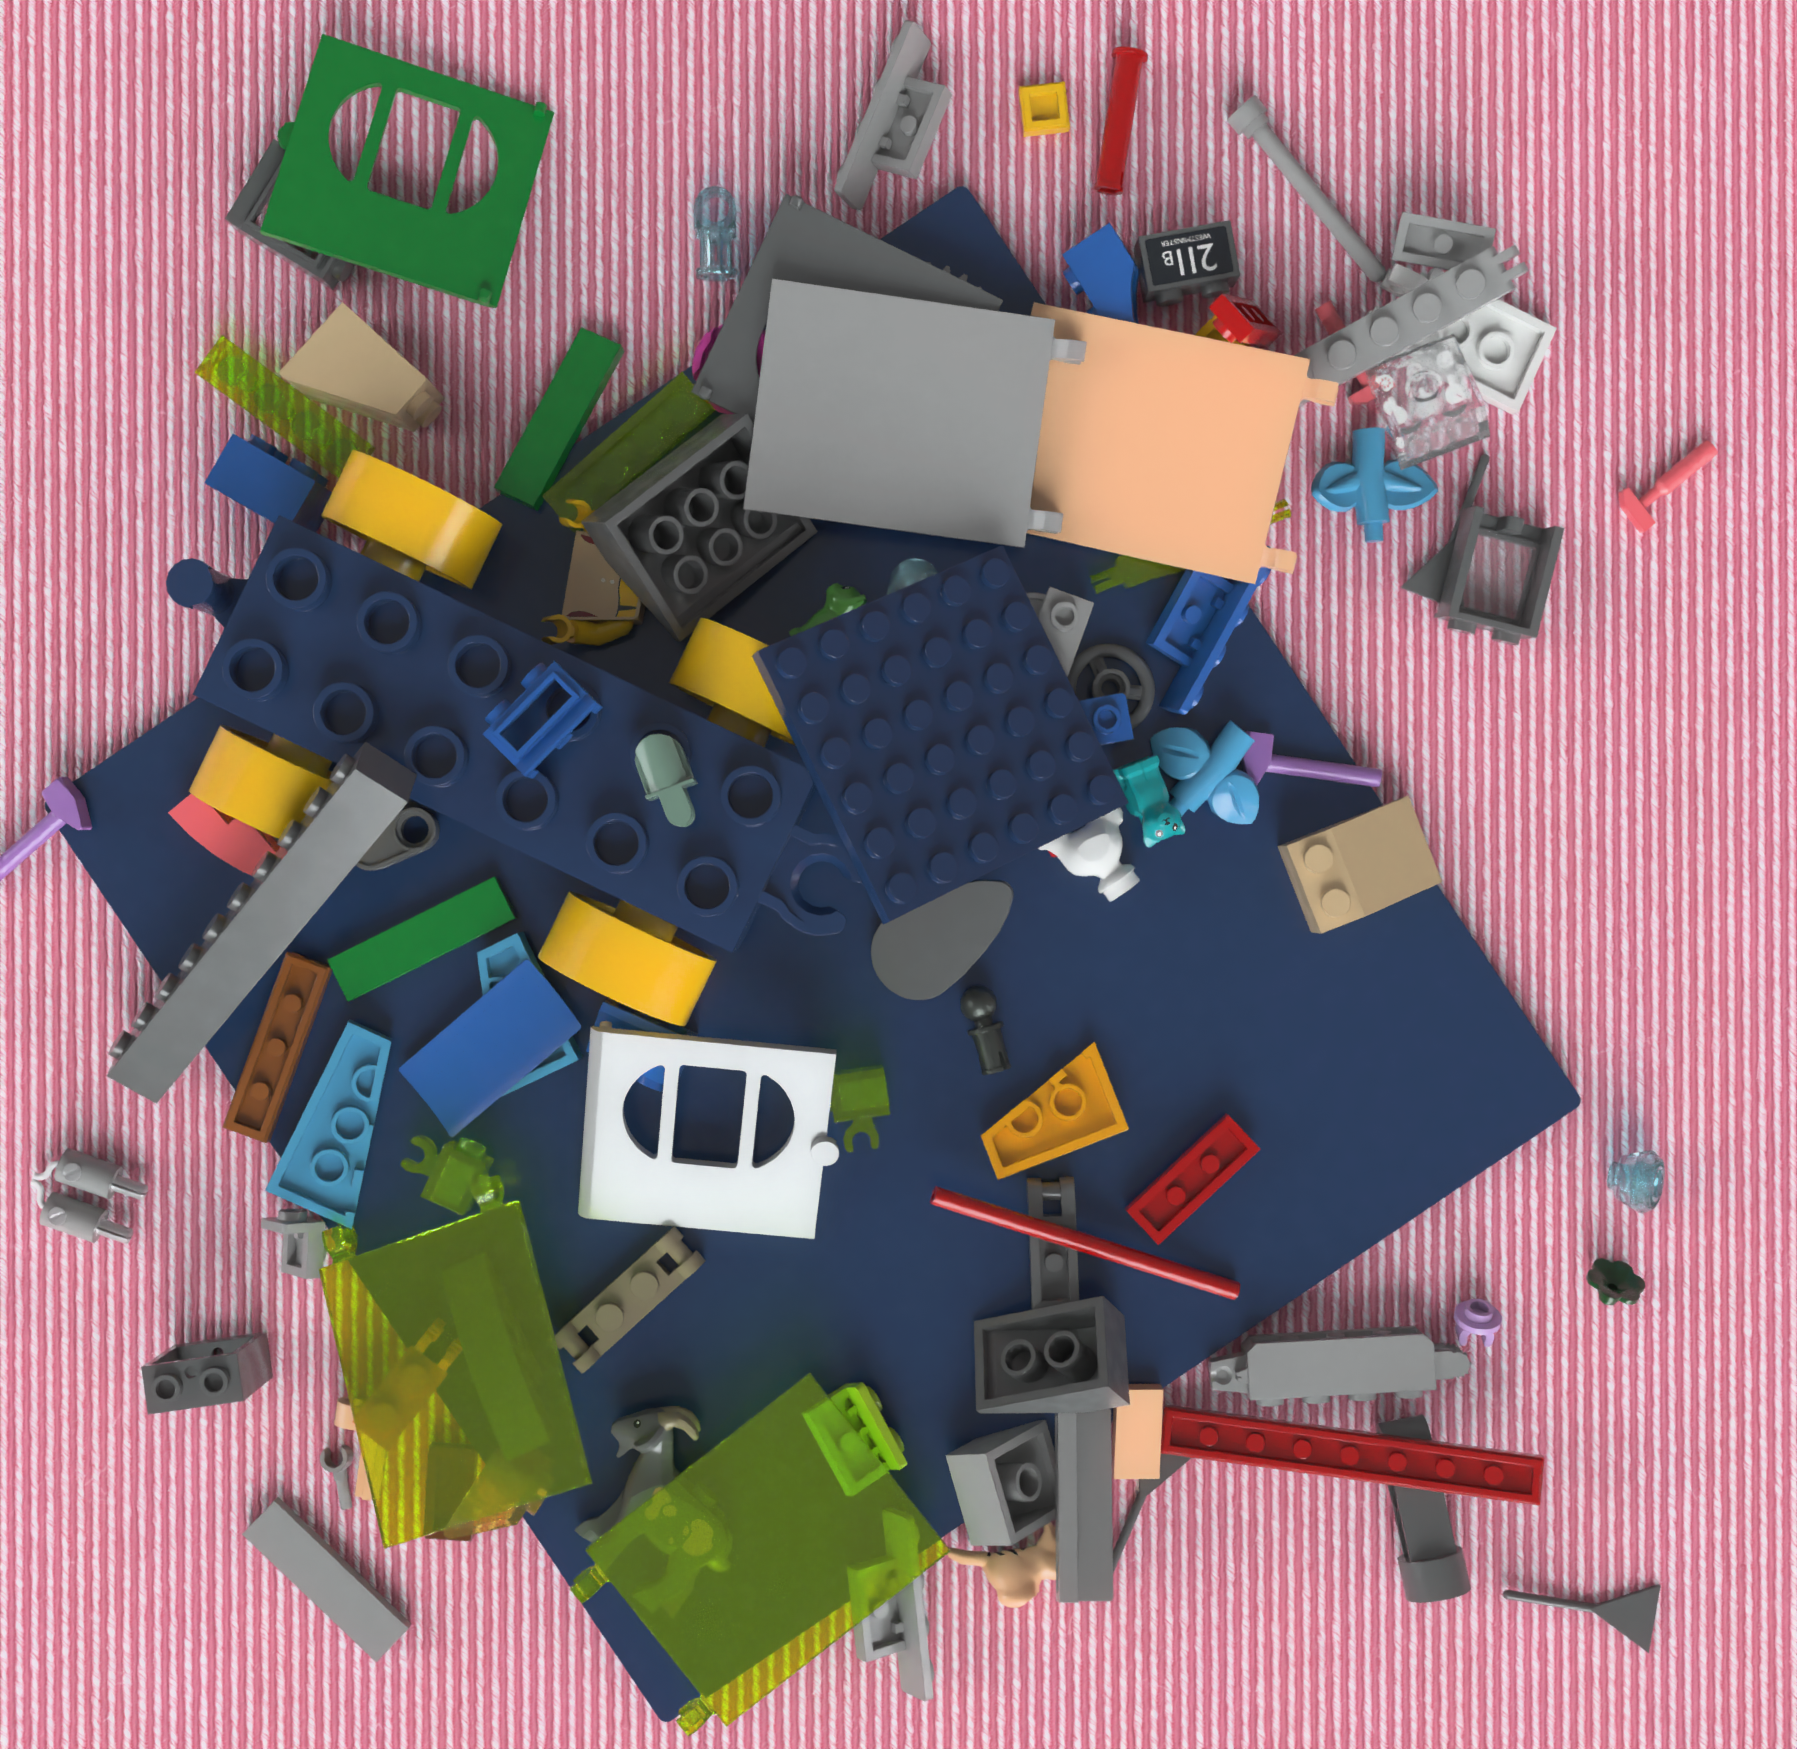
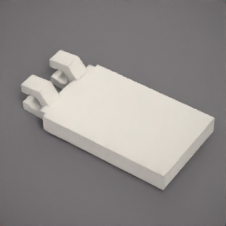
M1396 263L1392 269L1389 268L1386 271L1380 287L1401 297L1444 272L1433 268L1428 274L1424 272L1419 274ZM1497 299L1394 355V357L1408 364L1419 362L1424 367V372L1447 383V375L1451 373L1454 376L1455 382L1462 384L1467 393L1513 415L1519 412L1557 328ZM1376 306V307H1374L1373 311H1375V310H1377V309H1379V308H1381V307H1380V306ZM1441 350L1449 351L1453 356V364L1448 369L1440 368L1436 363V355Z

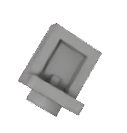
M291 1208L280 1209L278 1217L261 1218V1228L283 1234L281 1272L304 1279L322 1278L323 1262L327 1254V1247L324 1241V1221L307 1217V1210Z

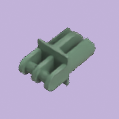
M663 734L649 735L640 741L635 750V764L646 792L645 798L649 801L659 798L668 821L675 826L688 827L693 823L696 815L687 788L698 784V782L694 778L685 751L680 743L670 736Z

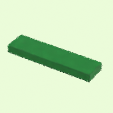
M583 327L580 328L494 486L498 493L535 511L539 510L625 352L620 344Z
M494 876L327 961L349 1002L518 917L498 877Z

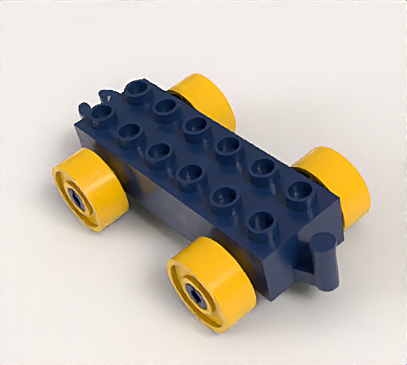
M352 450L321 516L344 530L366 540L361 553L353 551L279 515L248 579H234L213 569L207 563L193 558L179 561L168 572L166 580L167 592L173 601L182 607L194 608L214 616L224 627L193 695L274 733L270 742H266L240 730L225 725L219 726L189 789L193 796L213 808L279 839L291 820L294 819L300 823L307 815L303 810L318 787L327 790L333 783L330 780L332 772L329 771L332 761L338 763L345 754L354 757L362 745L367 742L417 774L409 797L410 799L619 898L620 902L617 908H614L583 894L569 891L540 950L538 958L556 971L604 996L642 1013L679 1026H686L717 960L697 947L674 936L678 927L732 953L740 949L761 904L778 911L784 921L800 932L823 936L840 933L846 927L847 921L843 913L830 906L817 907L809 904L804 900L799 890V880L802 872L807 866L815 862L823 861L833 864L840 870L843 877L851 881L861 883L862 880L841 837L827 833L814 834L799 826L816 791V786L807 768L765 748L770 735L796 746L752 657L757 651L769 645L712 620L700 618L669 684L713 708L707 720L420 583L419 580L424 570H427L460 586L472 589L502 527V523L441 488L389 463L356 450ZM555 661L603 708L597 714L590 712L571 732L573 737L561 749L555 748L536 767L539 773L531 779L525 777L483 735L490 727L485 718L501 701L507 699L512 704L526 690L521 685V682L534 667L543 663L548 668ZM555 680L502 735L519 750L572 696ZM663 734L670 736L680 743L685 751L694 778L698 782V784L687 788L696 815L695 820L688 827H679L671 824L665 815L659 798L653 801L646 800L645 798L646 792L635 764V750L640 741L649 735Z

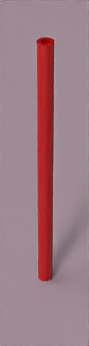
M935 1186L931 1195V1205L1235 1300L1240 1292V1282Z

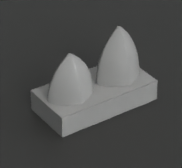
M1402 212L1392 260L1450 270L1492 247L1496 228Z

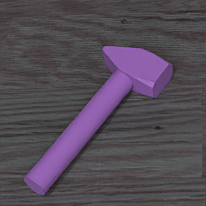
M1245 731L1255 742L1242 758L1241 764L1243 771L1254 779L1256 785H1258L1265 772L1371 787L1380 786L1382 778L1381 769L1272 754L1274 735Z
M68 777L57 778L42 791L41 794L51 812L0 856V881L66 823L77 830L92 829L86 800Z

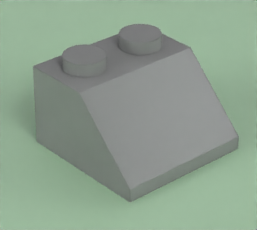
M1038 1420L976 1438L945 1455L971 1546H1012L1055 1520V1451L1046 1420Z

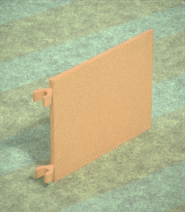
M1034 302L1031 316L1055 319L1053 336L1056 339L1080 340L1087 342L1085 359L1080 365L1063 363L1056 360H1050L1030 507L1033 510L1063 513L1061 533L1054 534L1028 530L1027 534L1251 584H1256L1259 569L1262 567L1293 574L1297 553L1267 547L1266 540L1300 402L1305 399L1334 407L1339 383L1308 378L1307 373L1311 361L1308 358Z

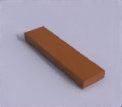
M291 951L286 952L222 1126L223 1128L264 1143L271 1141L333 972L330 965Z

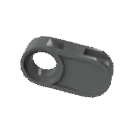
M412 807L400 811L358 861L356 866L369 871L380 870L430 849L439 839V821L433 813L426 809ZM419 816L428 824V835L420 843H412L404 835V825L411 817Z

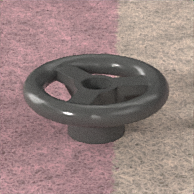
M1110 643L1089 647L1077 655L1067 677L1075 694L1078 678L1082 670L1089 664L1095 676L1092 683L1093 697L1105 696L1101 690L1103 682H1114L1118 689L1117 694L1123 693L1126 695V699L1139 701L1134 711L1130 714L1132 730L1142 723L1151 710L1155 696L1154 678L1145 660L1130 648ZM1112 657L1128 663L1137 673L1141 686L1130 685L1128 677L1120 670L1107 669L1103 658Z

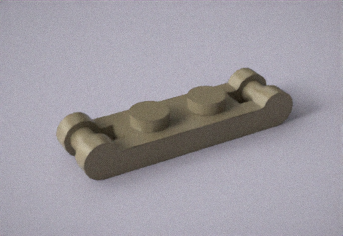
M673 1226L550 1339L559 1349L564 1347L575 1359L572 1364L581 1374L589 1369L608 1349L706 1261L697 1250L692 1253L682 1242L681 1239L684 1236L676 1227ZM666 1253L678 1264L672 1272H669L659 1261ZM586 1325L598 1337L590 1346L578 1335Z

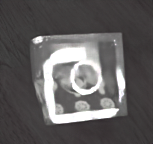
M1454 334L1389 358L1365 371L1383 428H1385L1386 437L1400 470L1490 437L1486 404Z

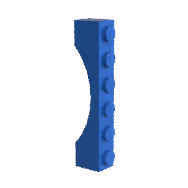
M1108 223L1062 254L1069 265L1062 272L1076 295L1085 291L1093 305L1086 310L1087 313L1139 324L1137 289L1140 270L1113 226Z

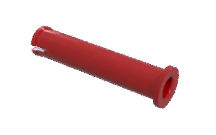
M1125 46L1112 49L1111 56L1115 59L1096 183H1094L1093 188L1098 193L1106 195L1123 194V182L1142 63L1148 60L1147 52Z

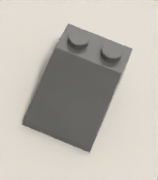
M1104 1296L974 1321L976 1411L980 1414L1088 1413L1130 1405L1125 1317Z

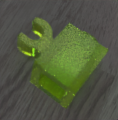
M884 1064L834 1072L830 1112L833 1111L834 1123L853 1120L844 1134V1147L848 1153L854 1152L852 1138L858 1132L867 1133L871 1139L872 1149L878 1148L879 1134L874 1127L872 1117L890 1115Z
M421 1135L413 1137L411 1143L421 1147L424 1150L425 1157L422 1162H415L410 1158H405L400 1165L411 1173H421L429 1176L420 1197L462 1216L472 1210L494 1158L484 1154L486 1148L483 1145L467 1138L461 1137L459 1142L449 1141L443 1145L438 1155L437 1148L431 1139Z

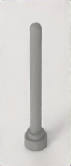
M1256 95L1251 97L1228 118L1227 122L1238 135L1244 134L1247 139L1252 137L1365 275L1373 282L1382 281L1386 275L1385 267L1267 125L1270 121L1265 115L1267 108Z

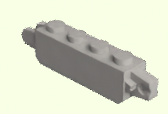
M1415 1326L1249 1335L1241 1343V1352L1209 1358L1208 1370L1212 1390L1245 1393L1249 1400H1256L1257 1405L1271 1407L1283 1405L1285 1398H1302V1402L1308 1404L1330 1402V1396L1348 1395V1399L1353 1401H1371L1377 1399L1376 1393L1394 1392L1397 1398H1420L1423 1396V1391L1437 1390L1436 1380L1454 1379L1455 1376L1459 1379L1460 1376L1464 1377L1465 1374H1469L1468 1370L1472 1363L1469 1361L1467 1353L1460 1350L1458 1346L1456 1347L1454 1344L1450 1345L1449 1343L1447 1345L1443 1343L1434 1344Z

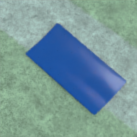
M526 959L399 1068V1072L428 1104L449 1136L454 1137L581 1029V1024L547 979L530 960Z

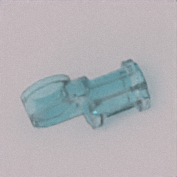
M707 187L695 199L694 230L695 238L699 240L700 267L695 270V275L699 280L728 281L737 278V269L732 267V240L736 239L737 207L731 193L723 187ZM715 197L722 198L729 205L727 216L718 222L709 221L703 215L705 203ZM715 246H717V261H716V262H715Z

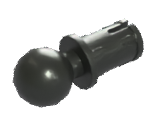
M972 986L963 993L960 1004L964 1016L974 1021L976 1027L968 1030L967 1033L968 1036H973L982 1075L1010 1069L1011 1064L1005 1050L1000 1029L1004 1026L1003 1022L993 1023L992 1016L997 1008L996 997L993 991L985 986Z

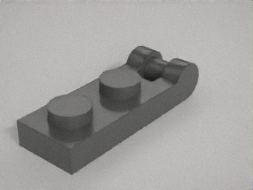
M1059 1177L1058 1182H1041V1178H1026L1028 1215L1077 1231L1074 1177ZM1060 1200V1213L1043 1214V1201ZM1029 1236L1032 1310L1079 1301L1077 1250Z

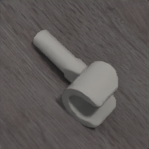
M342 1445L343 1461L337 1466L331 1460V1451L328 1447L320 1455L321 1466L326 1471L333 1473L341 1509H350L353 1506L347 1479V1468L353 1461V1451L349 1446Z

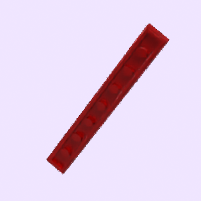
M1165 1404L1161 1454L1540 1506L1545 1459L1543 1455Z

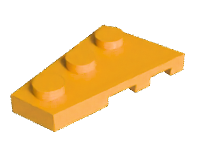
M1095 1042L981 1135L998 1180L1129 1130Z

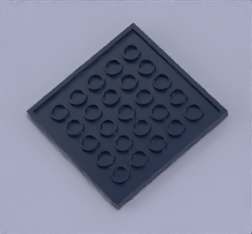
M1003 545L765 647L752 655L883 924L1129 803Z

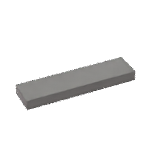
M279 1497L242 1534L375 1662L411 1626V1623Z

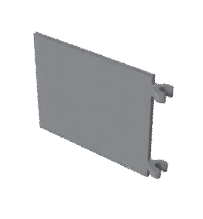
M772 279L743 509L1022 548L1025 547L1028 530L1054 534L1061 533L1063 513L1033 510L1030 507L1050 360L1080 365L1085 359L1087 342L1072 339H1056L1053 336L1055 319Z

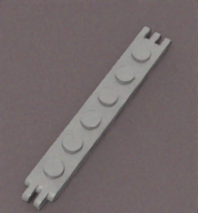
M1516 245L1500 253H1497L1495 247L1492 246L1293 356L1311 360L1307 373L1308 378L1329 380L1341 385L1516 289L1512 280L1525 274L1529 269L1525 262H1522L1506 270L1504 263L1520 254ZM1305 399L1300 402L1299 407L1303 406L1304 404L1310 401Z

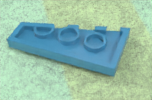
M349 1019L265 1191L352 1229L392 1038Z

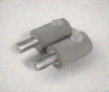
M68 1148L62 1154L60 1160L51 1162L43 1173H34L31 1185L37 1189L36 1200L42 1209L40 1225L95 1243L100 1236L124 1244L129 1243L133 1235V1229L107 1220L108 1210L57 1192H52L45 1202L44 1186L38 1181L48 1178L56 1168L55 1181L107 1199L112 1198L115 1192L138 1200L144 1199L147 1194L146 1192H148V1186L122 1177V1166Z

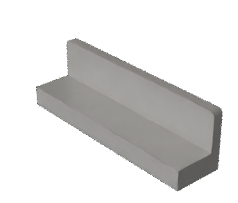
M1110 1409L1088 1413H1055L1056 1601L1059 1603H1079V1601L1109 1602L1113 1600Z

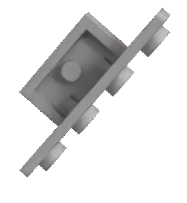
M905 20L899 35L894 39L891 46V54L881 78L877 80L874 86L873 97L863 120L856 128L852 147L845 163L840 167L837 174L834 191L852 209L861 210L878 170L917 180L952 97V93L945 85L917 79L930 49L931 41L914 21Z
M891 1506L882 1509L886 1554L847 1565L856 1655L858 1659L869 1662L897 1653L902 1691L925 1702L934 1697L932 1686L934 1668L929 1658L927 1640L929 1621L924 1612L922 1590L925 1581L919 1565L917 1547L920 1538L919 1529L913 1514Z

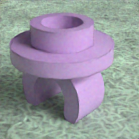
M1470 1299L1459 1303L1454 1311L1455 1330L1459 1344L1466 1346L1467 1337L1472 1333L1481 1335L1484 1347H1490L1494 1341L1493 1333L1497 1332L1501 1326L1502 1316L1500 1312L1483 1299Z

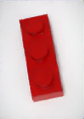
M1222 293L1208 307L1217 317L1212 322L1214 327L1230 343L1236 340L1240 344L1246 343L1250 346L1261 345L1269 347L1282 334L1250 299Z
M1226 1113L1139 1194L1125 1210L1159 1245L1261 1149Z

